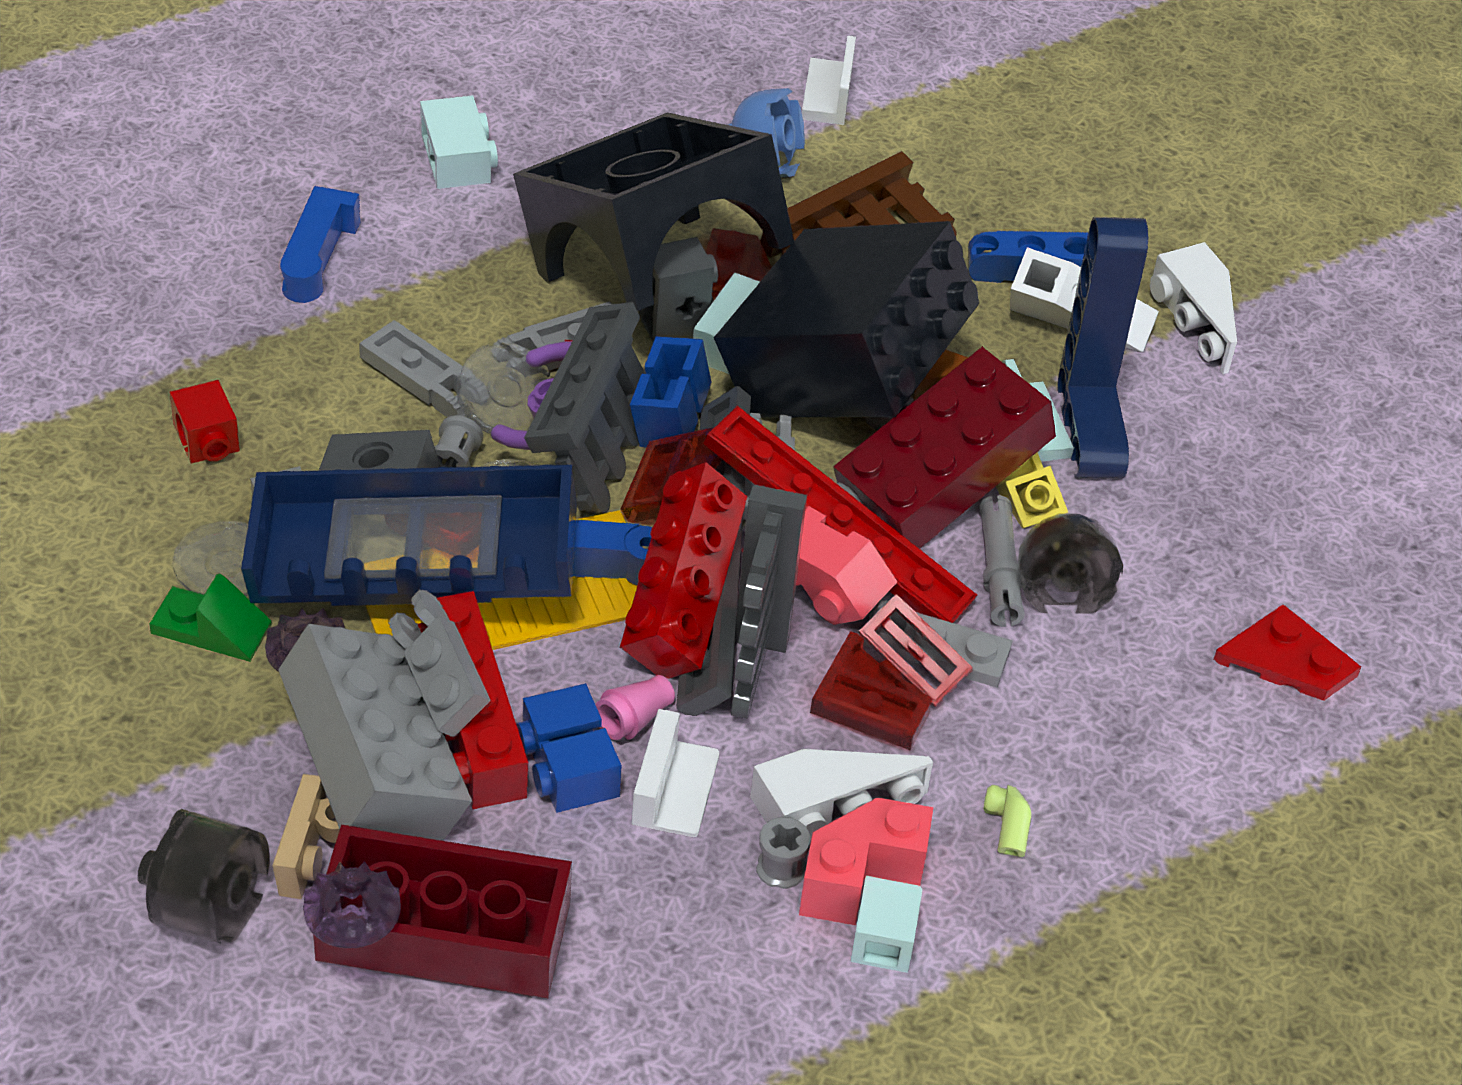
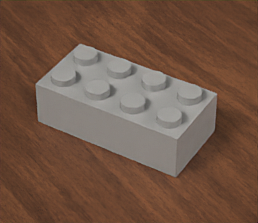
M308 624L278 670L339 829L342 824L444 841L470 805L472 799L445 736L437 730L404 653L406 649L394 639V636L389 634H376L348 630L342 627Z

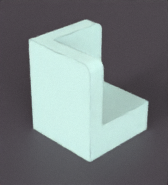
M866 876L850 962L908 973L922 896V888L920 886Z

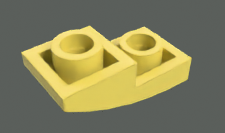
M1038 452L996 486L999 494L1011 501L1012 514L1022 529L1068 513L1051 466L1043 467Z

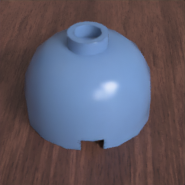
M789 88L768 89L751 94L741 102L734 113L732 123L728 124L730 126L772 134L778 166H781L779 151L784 152L788 163L779 167L781 177L795 176L799 164L790 166L789 164L795 150L804 149L805 146L804 121L798 100L788 99L787 95L792 92Z

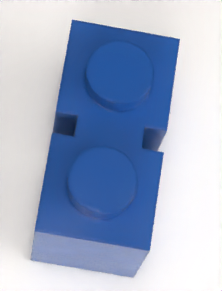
M656 336L644 366L646 374H641L630 402L639 445L644 448L687 451L698 422L697 412L701 413L712 383L703 339Z
M587 684L523 698V721L517 722L516 725L526 755L532 753L536 764L532 765V774L539 796L549 795L556 813L620 797L622 765L606 728L593 731L595 728L602 727V719Z

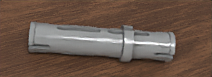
M997 495L998 511L993 509L992 496L985 498L979 507L987 564L983 572L985 589L990 592L991 619L996 625L1006 627L1005 610L1010 611L1011 626L1019 624L1024 619L1025 612L1020 589L1024 586V574L1022 567L1017 563L1011 501L1007 497Z

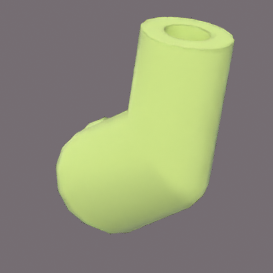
M991 785L986 790L983 810L988 814L1002 816L997 850L999 853L1024 857L1031 823L1030 805L1016 787L1007 785V788H1001L998 785Z

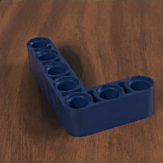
M1093 217L1090 223L1057 384L1058 393H1063L1064 404L1061 406L1064 426L1070 427V441L1074 447L1071 461H1076L1078 467L1077 474H1074L1075 478H1124L1128 471L1129 445L1116 385L1147 257L1149 237L1145 218Z

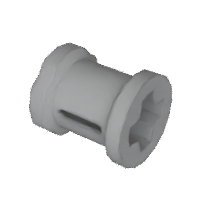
M459 415L449 416L443 420L439 427L440 440L434 446L440 467H471L469 462L471 454L479 449L483 441V432L475 421ZM464 433H467V439L463 438ZM443 458L447 459L445 465L442 464Z
M778 817L768 821L762 827L759 836V845L762 853L758 857L756 872L759 878L768 886L788 889L797 886L804 879L806 862L803 857L807 855L811 844L810 833L804 824L790 817Z

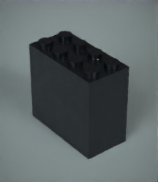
M950 221L804 229L794 241L795 243L791 244L713 337L734 387L739 386L751 396L750 413H759L760 418H780V415L791 416V418L896 417L980 303L977 287L971 280L963 258L962 246L956 239Z

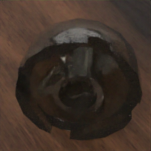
M1059 513L1043 519L1027 533L1019 547L1018 577L1026 599L1042 613H1048L1045 605H1078L1076 614L1097 612L1112 600L1117 592L1116 583L1120 578V572L1123 575L1124 565L1114 538L1097 520L1081 514ZM1052 579L1053 584L1061 591H1079L1077 599L1074 602L1058 603L1045 589L1047 580Z

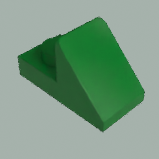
M218 573L204 595L172 586L149 625L150 632L153 635L250 662L271 627L272 620L254 603L251 604L250 600L225 576Z

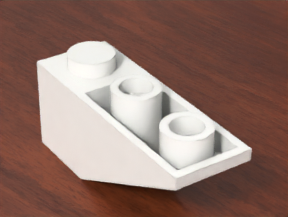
M1205 242L1157 255L1153 276L1150 279V290L1154 299L1157 302H1164L1173 313L1177 327L1183 332L1212 324L1216 329L1215 331L1199 336L1198 348L1200 354L1208 362L1222 358L1220 372L1222 374L1229 373L1237 344L1229 270Z
M1027 248L1011 287L1010 310L1068 328L1081 267L1072 262ZM1138 299L1136 300L1126 348L1143 353L1159 311Z
M801 749L754 766L750 798L766 823L778 817L796 819L807 827L812 839L814 831L831 823L834 802L844 816L872 801L873 799L866 789L887 790L895 801L917 803L928 792L933 761L929 756Z

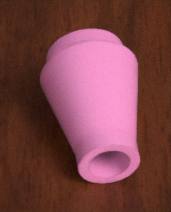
M656 675L649 680L606 690L595 704L602 719V727L599 728H606L612 740H619L623 737L627 740L634 738L656 717L658 709H664L674 702L675 692L671 683L664 676Z

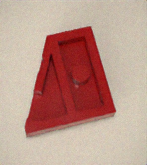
M1284 604L1216 649L1213 659L1218 664L1226 667L1233 663L1261 673L1260 679L1277 685L1294 687L1300 693L1323 701L1357 678L1362 667Z

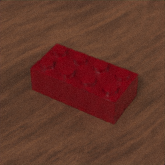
M982 346L897 414L896 417L892 418L835 464L833 469L837 483L840 482L850 487L863 505L920 549L1056 437L1052 402Z
M341 824L312 917L315 961L548 999L571 903L572 861Z

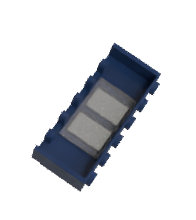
M547 464L534 466L256 472L241 566L250 603L331 602V606L412 604L411 599L419 590H427L436 598L474 591L477 603L492 602L491 598L571 596L577 512L572 465Z

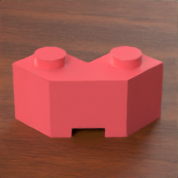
M808 506L805 510L796 586H803L813 601V606L817 613L829 623L837 625L863 620L897 583V580L869 539L855 531H852L848 536L841 534L825 525L826 515Z
M877 797L814 831L804 876L799 915L856 925L862 884L866 876L920 886L929 841L933 807Z

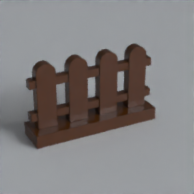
M903 151L787 208L794 241L804 229L900 224L890 214L894 211L907 223L950 221L955 236L957 232L953 227L955 219L948 212L941 215L923 197L925 189L918 182L911 185L907 181L914 162ZM762 233L758 249L769 258H772L781 252L783 255L791 245L780 250L769 247L766 237Z

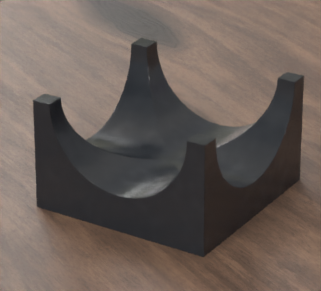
M667 112L513 173L538 274L547 282L565 276L563 268L565 248L571 235L579 227L603 251L620 282L626 303L633 302L637 311L654 304L652 292L654 263L666 234L677 220L682 224H688L700 219L699 205L702 203L725 199L738 206L756 221L762 229L769 247L780 250L795 243L772 134Z

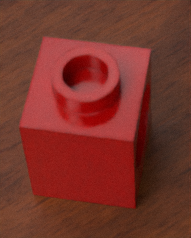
M219 380L170 391L173 425L182 445H188L184 450L191 464L204 460L219 461L228 456V454L240 451L237 418Z

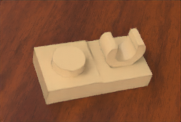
M303 774L272 865L279 896L302 900L308 880L316 881L320 875L323 853L321 846H316L319 836L321 835L328 842L336 843L339 834V826L337 821L332 820L335 816L326 797L321 779L317 775Z

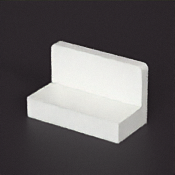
M847 36L844 62L810 58L802 107L803 120L844 125L855 50V36Z
M658 709L633 794L632 825L696 837L699 834L718 763L719 750L678 741L680 713Z

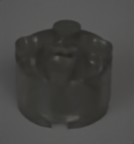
M184 809L178 810L173 815L169 828L162 837L156 851L149 850L143 856L138 868V882L146 886V907L150 922L210 942L221 944V940L230 943L237 940L261 903L263 894L254 892L258 873L268 876L270 866L269 845L263 833L251 830L248 827Z

